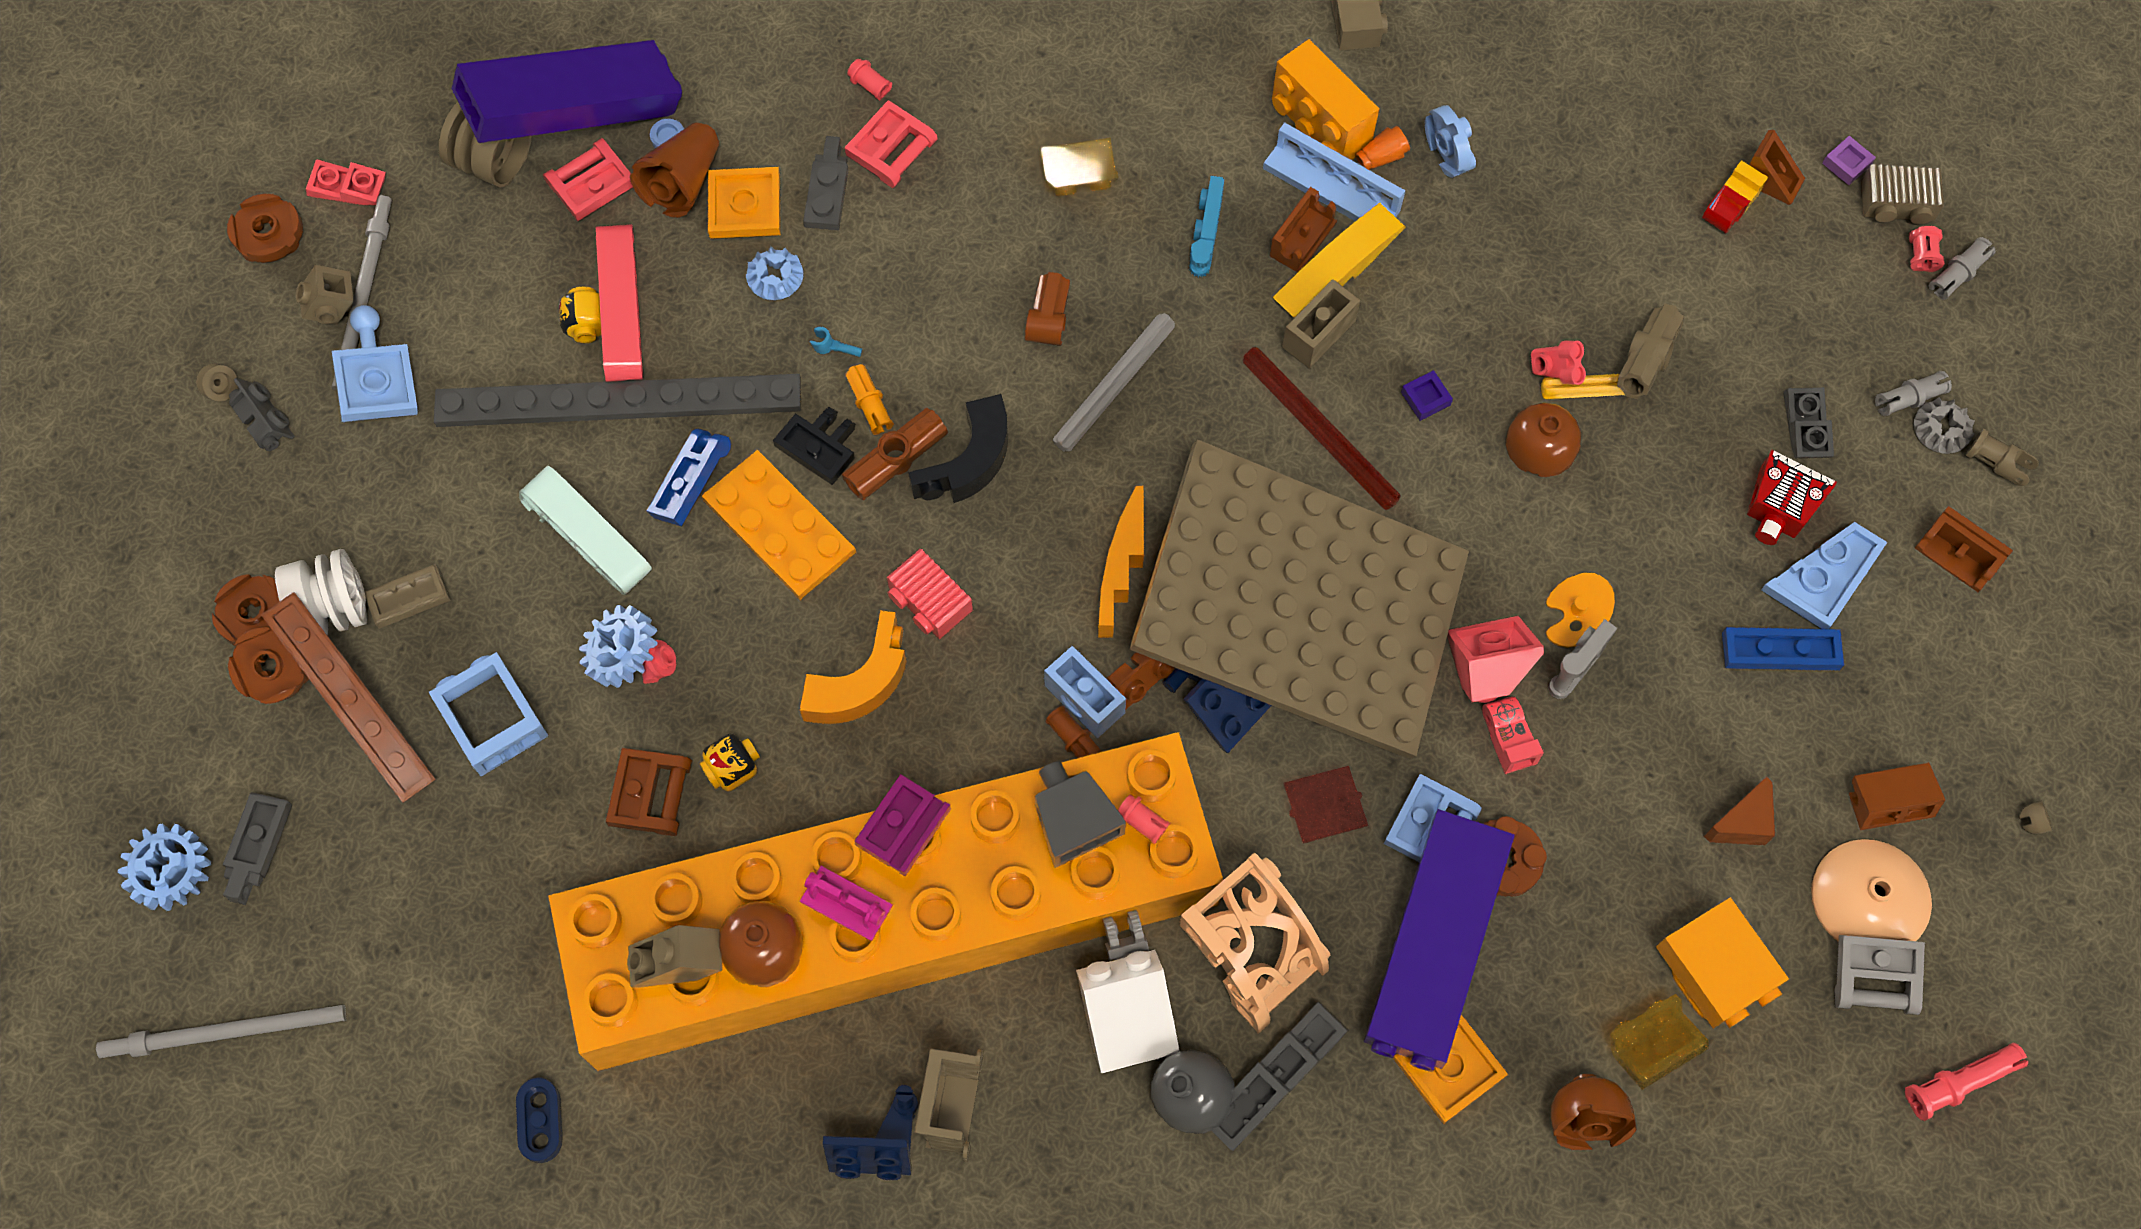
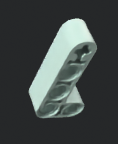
M546 466L519 491V499L528 511L533 509L541 518L539 521L542 523L547 521L622 595H626L652 570L646 559L550 466Z

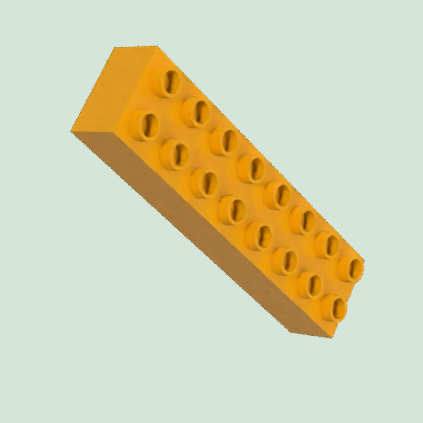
M1179 732L1061 762L1069 778L1087 771L1117 810L1129 795H1132L1134 798L1140 796L1142 804L1165 821H1169L1170 825L1163 835L1159 837L1156 844H1153L1151 840L1126 822L1124 835L1055 868L1035 807V796L1047 789L1039 774L1042 768L935 795L942 802L950 804L951 810L906 876L901 875L896 869L887 866L855 845V839L875 812L872 811L548 895L579 1054L597 1071L1106 936L1103 923L1104 918L1112 917L1116 922L1118 932L1129 929L1127 913L1137 910L1141 926L1181 916L1192 905L1197 904L1223 881V876ZM820 866H823L893 904L872 941L800 902L807 890L804 887L805 881L811 872L817 873ZM1220 900L1217 901L1212 907L1218 906ZM752 901H769L785 908L796 919L804 938L802 954L796 970L783 982L770 987H759L758 985L738 982L726 970L723 962L722 971L697 981L639 988L630 987V971L627 966L629 945L677 925L721 930L725 919L737 907Z

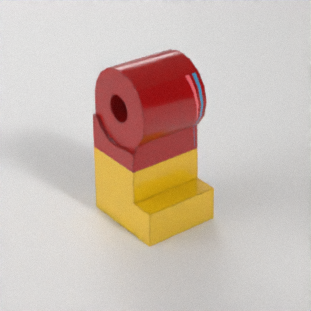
M1741 160L1725 185L1707 207L1702 219L1727 233L1758 197L1768 177Z

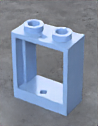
M497 652L491 656L486 655L476 659L470 665V668L457 676L451 675L442 679L436 685V688L428 692L471 765L480 776L485 775L548 737L547 732ZM499 674L525 718L474 748L448 703Z

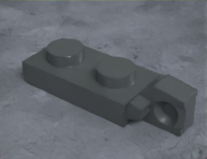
M826 136L824 155L816 154L815 161H813L803 220L805 228L840 229L849 171L847 157L840 156L842 148L840 146V137Z
M253 792L250 793L223 862V866L226 868L224 877L229 879L223 896L230 902L246 905L253 885L260 886L263 878H265L292 808V804L288 800Z

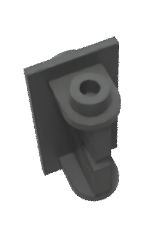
M239 378L234 379L239 389H235L229 394V404L242 423L248 425L254 418L256 419L247 430L260 448L272 451L279 446L278 440L282 436L290 439L295 437L287 426L289 424L288 418L283 412L272 405L269 400L271 394L262 384L256 381L252 383Z

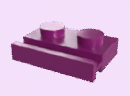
M900 774L855 839V845L887 866L896 869L901 875L906 876L950 812V804L942 802L934 794Z

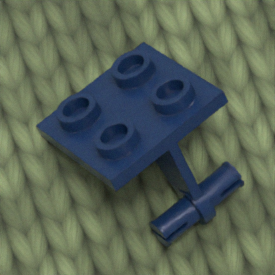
M1178 668L1162 682L1165 688L1173 693L1176 692L1187 678L1198 683L1183 700L1219 747L1226 753L1231 751L1272 706Z
M901 1085L896 1089L893 1103L875 1138L823 1136V1148L829 1172H835L836 1176L845 1179L858 1178L860 1173L877 1174V1177L883 1180H898L902 1175H911L910 1149L912 1124L918 1108L917 1097L913 1094L911 1087Z

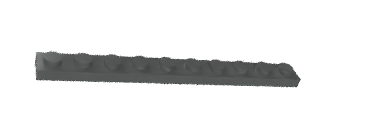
M800 374L435 389L434 424L436 427L798 412L801 411Z

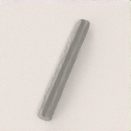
M1163 313L1155 317L1054 436L1053 442L1060 450L1071 451L1175 328V322L1169 315Z

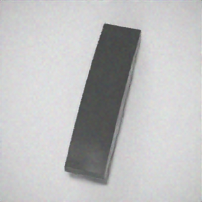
M1318 1002L1234 1088L1235 1092L1232 1091V1101L1230 1103L1232 1105L1230 1114L1219 1127L1211 1131L1231 1151H1234L1327 1055L1349 1029L1321 1002Z

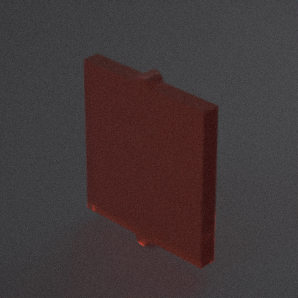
M1349 766L1284 783L1291 806L1289 815L1295 818L1303 844L1368 826L1360 802L1362 793L1357 792Z

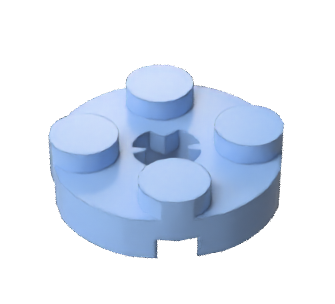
M1443 105L1429 111L1431 115L1425 118L1426 138L1430 150L1438 149L1445 161L1439 164L1443 173L1453 178L1476 167V160L1470 150L1468 138L1472 135L1468 120L1465 117L1458 118L1448 105Z

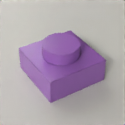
M1848 136L1825 157L1822 164L1847 185H1850L1873 164L1876 157L1852 137Z

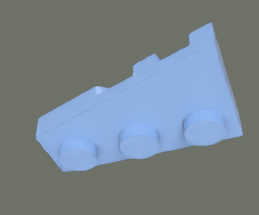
M1854 522L1803 560L1801 559L1793 564L1780 576L1766 583L1761 590L1819 628L1829 629L1887 542Z

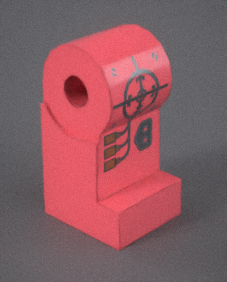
M1511 696L1484 704L1482 707L1483 716L1504 773L1507 774L1537 765L1544 752L1538 739L1534 740L1517 698Z

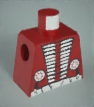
M1771 450L1760 468L1747 512L1748 516L1761 522L1755 533L1756 538L1767 545H1775L1781 533L1795 538L1821 506L1837 482Z

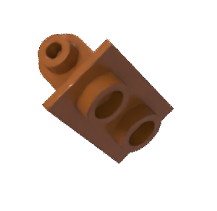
M1136 652L1131 657V661L1137 666L1135 669L1124 663L1106 679L1126 698V710L1133 703L1142 700L1146 692L1160 679L1168 677L1174 667Z

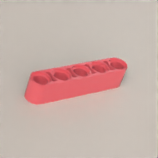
M632 224L596 227L602 351L606 382L643 379Z

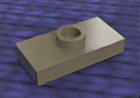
M436 564L365 591L369 609L378 629L451 601Z

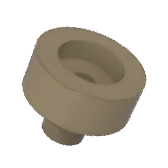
M208 364L197 375L196 384L199 392L204 397L221 402L230 399L229 394L238 388L234 382V379L237 378L235 372L221 364Z

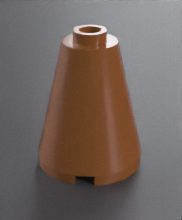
M692 123L638 159L631 168L633 173L630 175V182L644 203L650 207L656 203L667 208L662 214L669 217L679 218L687 215L694 206L718 150L719 140L716 132L707 124Z

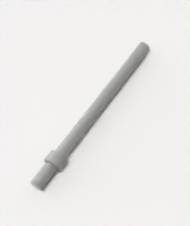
M378 196L373 218L368 220L365 232L368 239L341 350L357 349L360 334L352 328L350 314L356 307L367 305L382 241L387 239L390 227L387 220L392 199L388 196ZM335 375L332 383L333 390H337Z
M345 1005L154 1034H151L148 1030L130 1033L128 1038L98 1042L96 1052L99 1058L125 1054L139 1057L150 1055L152 1050L341 1022L346 1021Z

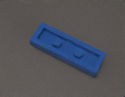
M1726 627L1722 632L1725 668L1840 670L1844 666L1841 631L1837 629Z

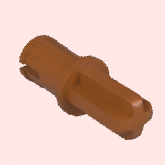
M1064 705L1056 708L1046 718L1045 722L1051 726L1066 744L1065 750L1067 752L1072 751L1077 758L1102 752L1089 737L1091 734L1089 729H1083Z

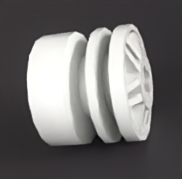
M344 549L332 551L330 561L324 554L316 556V574H313L304 560L276 567L275 583L279 601L295 592L327 635L328 617H330L338 631L348 630L349 621L354 627L367 624L366 597L363 584Z

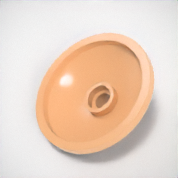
M1869 839L1843 843L1831 850L1821 860L1813 876L1811 894L1815 913L1825 930L1838 942L1839 935L1917 941L1929 923L1932 911V898L1923 872L1907 854L1888 843ZM1875 885H1880L1884 888L1885 896H1880L1875 892Z

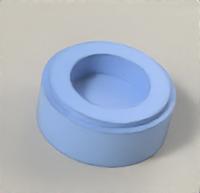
M674 119L659 120L650 130L652 145L654 148L658 147L682 131L684 127Z

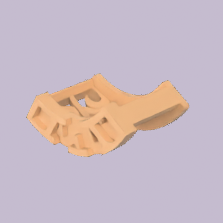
M1253 853L1197 904L1192 905L1181 915L1180 927L1194 941L1213 967L1216 968L1218 965H1222L1228 975L1222 982L1229 993L1231 1004L1259 1034L1270 1024L1269 1013L1317 970L1322 976L1329 971L1328 958L1331 955L1320 941L1301 908L1278 878L1281 877L1279 869L1268 858L1265 857L1261 860L1256 853ZM1250 874L1260 885L1261 894L1258 898L1254 899L1252 892L1243 887L1241 897L1246 908L1241 909L1234 897L1232 888ZM1223 898L1229 910L1217 912L1206 917L1203 916L1209 908ZM1277 906L1281 913L1274 912V908ZM1250 926H1267L1284 930L1282 949L1274 968L1265 963H1256L1244 968L1254 948V936ZM1234 928L1239 929L1240 935ZM1233 938L1241 939L1237 948H1230V941ZM1267 974L1269 975L1268 979H1265L1261 975Z

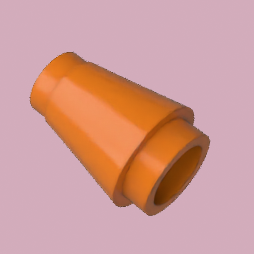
M1398 126L1392 129L1387 127L1364 146L1361 151L1355 153V157L1361 166L1370 170L1403 159L1404 154L1410 151V146L1406 136Z

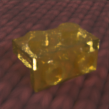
M1111 138L1041 148L1047 191L1055 190L1056 196L1077 193L1076 187L1090 185L1091 191L1111 188V182L1119 178L1118 171L1115 170Z
M1677 994L1672 995L1666 1000L1654 1002L1646 1012L1633 1020L1621 1022L1610 1034L1612 1055L1642 1090L1709 1049L1708 1039L1682 1012V1000Z

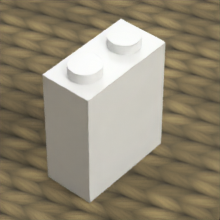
M1155 950L1133 952L1125 958L1109 962H1094L1086 968L1076 970L1092 1046L1101 1073L1170 1056L1180 1051L1164 970Z

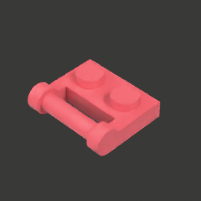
M888 100L845 146L846 156L878 176L882 182L894 188L901 181L900 175L927 146L930 148L938 140V137L929 126ZM909 133L916 136L890 166L884 162Z
M603 138L594 142L593 148L556 171L551 169L542 174L546 183L557 194L577 221H580L633 188L630 182V171ZM603 159L602 162L598 163L597 165H595L594 167L590 168V169L587 170L586 172H584V173H582L581 175L577 176V177L574 178L573 180L569 181V182L566 183V184L563 183V182L567 181L568 179L572 178L573 176H575L576 174L580 173L581 171L585 170V169L588 168L589 166L593 165V164L596 163L597 161Z

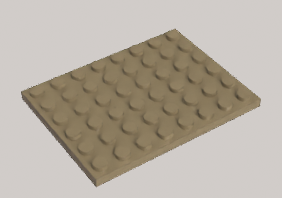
M1197 439L1192 444L1129 650L1397 755L1412 759L1417 756L1469 551Z

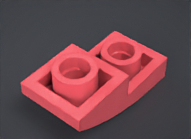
M316 159L306 187V194L310 197L359 205H376L386 172L350 162L349 168Z

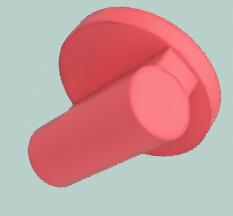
M655 640L658 642L657 646L650 648L648 651L654 657L653 660H645L642 664L645 672L642 674L644 684L658 682L659 679L672 675L676 669L675 652L662 640Z

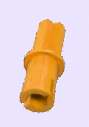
M863 364L850 367L846 377L857 398L855 405L857 408L862 409L872 434L877 435L885 432L883 425H886L888 430L891 429L894 423L890 419L881 400L883 394L880 390H876L866 367Z

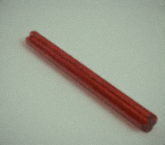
M1253 347L1243 356V363L1383 509L1389 510L1398 503L1401 497L1400 493L1258 347Z

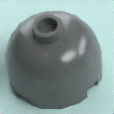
M1182 1050L1166 1057L1156 1068L1151 1081V1100L1157 1114L1170 1127L1185 1133L1205 1134L1219 1127L1230 1114L1232 1091L1235 1092L1234 1081L1228 1068L1213 1055L1199 1050Z

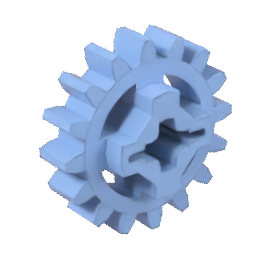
M617 605L614 614L607 609L603 611L604 619L601 622L596 619L592 621L594 630L592 632H585L583 635L588 639V643L579 648L581 652L586 654L580 660V664L587 668L584 673L605 687L611 684L619 688L623 679L632 683L634 680L633 673L638 671L643 674L645 672L642 665L645 660L652 661L654 658L648 651L658 644L657 641L651 638L657 632V628L650 624L652 621L650 617L630 605L627 609Z
M163 823L158 824L156 834H153L148 829L142 830L144 839L141 842L134 839L129 841L130 845L134 848L132 853H122L120 856L128 862V865L118 869V873L125 878H129L121 884V887L131 893L130 898L138 904L144 902V906L150 910H155L159 904L166 911H170L174 900L184 906L187 904L185 896L187 893L200 894V890L195 886L198 881H208L209 877L201 872L202 868L211 865V861L208 858L201 856L208 850L207 846L200 841L197 842L199 837L189 830L185 833L186 830L178 824H175L171 831ZM175 844L182 845L187 854L177 852ZM142 880L151 881L155 891L147 889Z

